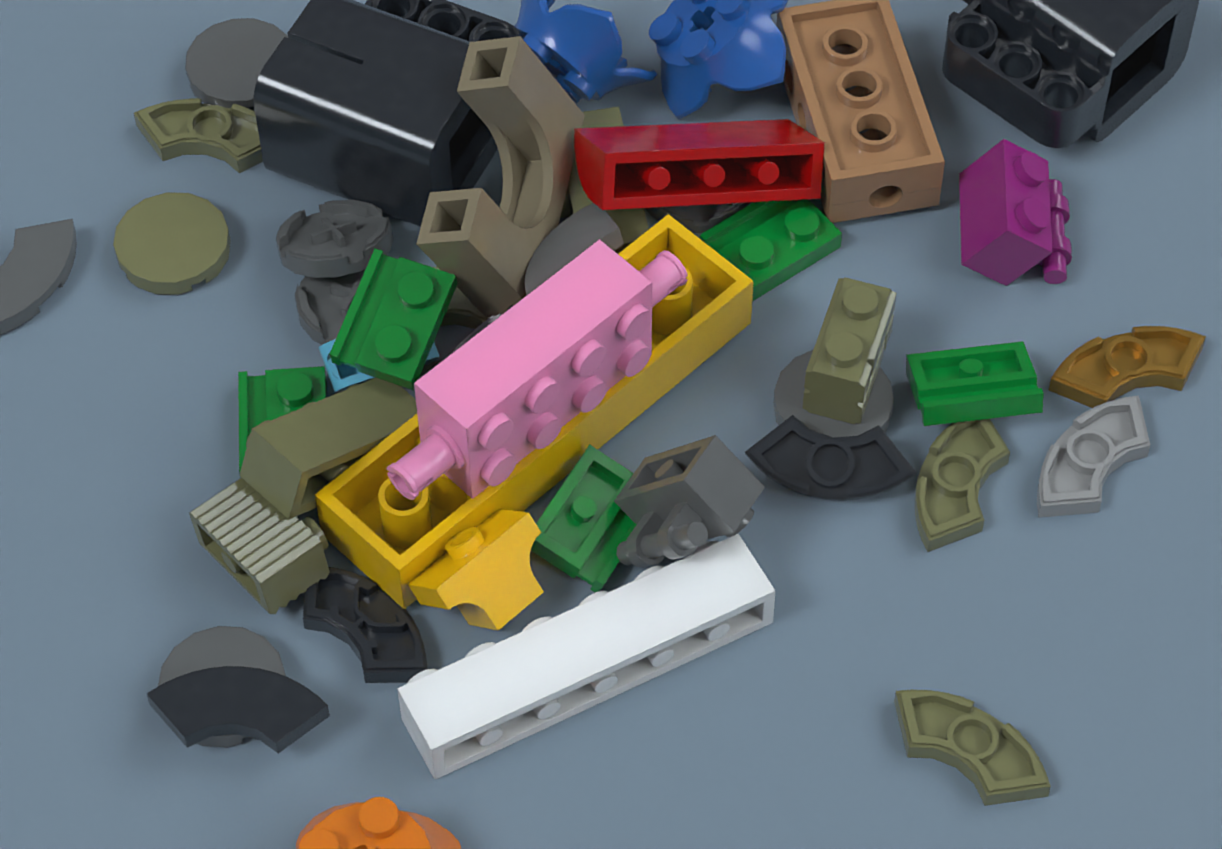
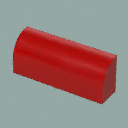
M789 119L574 128V149L579 179L587 197L601 210L820 199L825 142Z

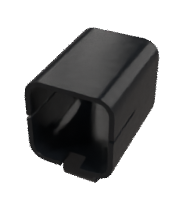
M310 0L287 32L288 38H283L264 65L255 85L253 95L254 110L264 166L268 170L345 199L371 203L382 209V213L421 227L430 192L473 189L498 149L488 127L457 92L469 43L518 37L519 32L506 21L447 0H367L365 4L354 0Z
M963 0L968 6L959 13L954 11L949 15L942 71L944 77L950 83L1039 144L1050 148H1063L1076 142L1083 134L1099 142L1108 137L1167 84L1178 71L1188 51L1199 0Z

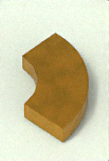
M1165 326L1133 327L1132 332L1114 335L1105 339L1098 336L1086 342L1066 357L1051 377L1048 391L1091 408L1115 400L1117 397L1135 388L1160 386L1182 391L1203 349L1206 336L1184 329Z

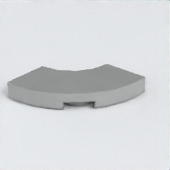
M1139 396L1112 400L1082 413L1073 420L1072 426L1058 438L1055 444L1050 446L1042 465L1037 489L1038 518L1099 513L1102 502V486L1108 475L1126 462L1148 457L1150 441Z

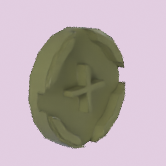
M166 192L145 198L127 210L116 226L113 246L119 266L126 273L127 279L136 287L154 294L179 295L192 291V285L200 283L204 279L207 284L219 275L229 259L231 240L222 212L209 200L191 193Z

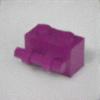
M1002 139L959 173L961 265L1007 286L1037 264L1043 267V276L1047 283L1060 284L1067 279V265L1072 260L1071 242L1065 237V224L1070 218L1069 201L1063 196L1062 183L1056 179H1049L1048 160L1006 139Z

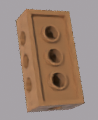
M831 0L787 7L782 12H778L776 26L783 34L786 46L783 82L796 123L825 142L820 197L825 216L832 223L939 205L945 160L889 0ZM856 86L852 90L845 91L849 87ZM865 129H869L868 131H866V132H864V133H860L861 131H863V130H865Z

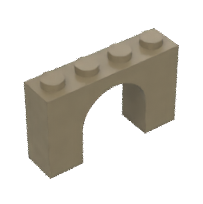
M521 36L470 42L457 88L458 94L488 127L496 142L503 174L500 207L482 188L430 192L416 243L440 270L456 275L457 288L485 317L497 316L500 313L504 314L510 305L517 304L527 296L525 290L526 270L537 247L559 224L575 158L574 128H582L585 116Z

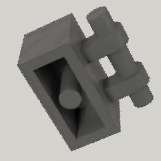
M716 435L645 457L614 500L636 524L627 541H623L618 545L617 557L624 565L633 564L636 567L644 568L659 564L665 556L675 560L692 555L697 547L704 545L708 539L723 535L726 537L734 536L745 528L752 519L754 510L751 507L765 486Z

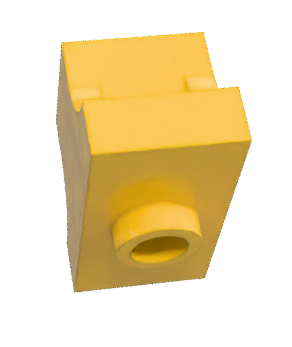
M498 509L478 527L467 528L452 537L445 546L447 552L407 585L421 605L447 610L457 606L469 625L498 631L544 592L530 567V551L541 531L529 512Z

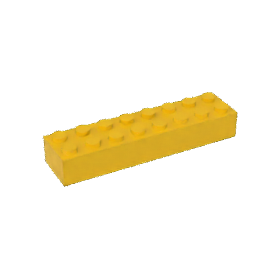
M669 214L618 253L624 260L640 271L654 260L660 252L664 250L669 251L681 261L688 275L686 277L687 282L684 285L677 287L652 307V355L639 373L632 377L625 376L606 392L602 401L593 410L587 413L580 412L561 428L558 436L551 444L543 449L535 448L516 464L514 470L505 481L497 486L489 485L473 499L444 473L423 489L413 500L404 497L392 484L387 474L389 472L387 467L392 463H396L420 444L418 415L415 414L315 494L319 524L326 539L373 582L377 583L397 604L406 609L417 600L407 584L447 552L445 546L452 537L467 528L478 527L498 509L521 512L526 510L573 470L589 444L597 450L751 324L753 280Z

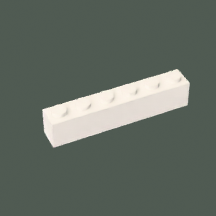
M739 534L720 542L715 540L708 541L704 545L697 547L692 555L665 567L653 566L639 574L634 581L610 592L599 591L586 597L579 606L553 618L548 616L538 618L529 623L522 632L496 644L493 642L481 644L472 649L465 658L439 670L427 669L416 674L406 685L397 688L402 721L436 780L773 623L775 589Z

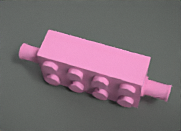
M599 239L414 383L420 444L396 463H392L387 467L389 471L387 472L388 477L395 488L404 497L413 500L423 489L444 473L473 499L489 485L497 486L505 481L514 470L516 464L535 448L543 449L547 447L558 436L561 428L580 412L587 413L593 410L602 401L606 392L625 376L632 377L645 367L652 355V307L677 287L687 282V271L681 261L671 252L664 250L638 271Z

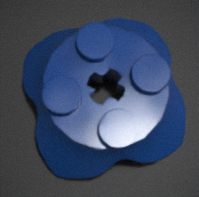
M521 0L518 21L514 27L519 32V36H521L544 66L556 76L557 82L575 103H578L582 98L590 101V99L599 101L604 95L616 89L651 81L658 75L654 69L646 71L635 67L626 68L628 65L627 59L621 57L622 39L612 12L582 4H567L553 12H549L555 0Z
M674 0L666 12L652 22L649 28V37L656 43L657 53L661 59L662 92L669 109L678 120L699 110L708 101L709 92H712V84H720L734 91H752L783 82L786 46L783 34L773 22L771 15L782 12L788 0Z

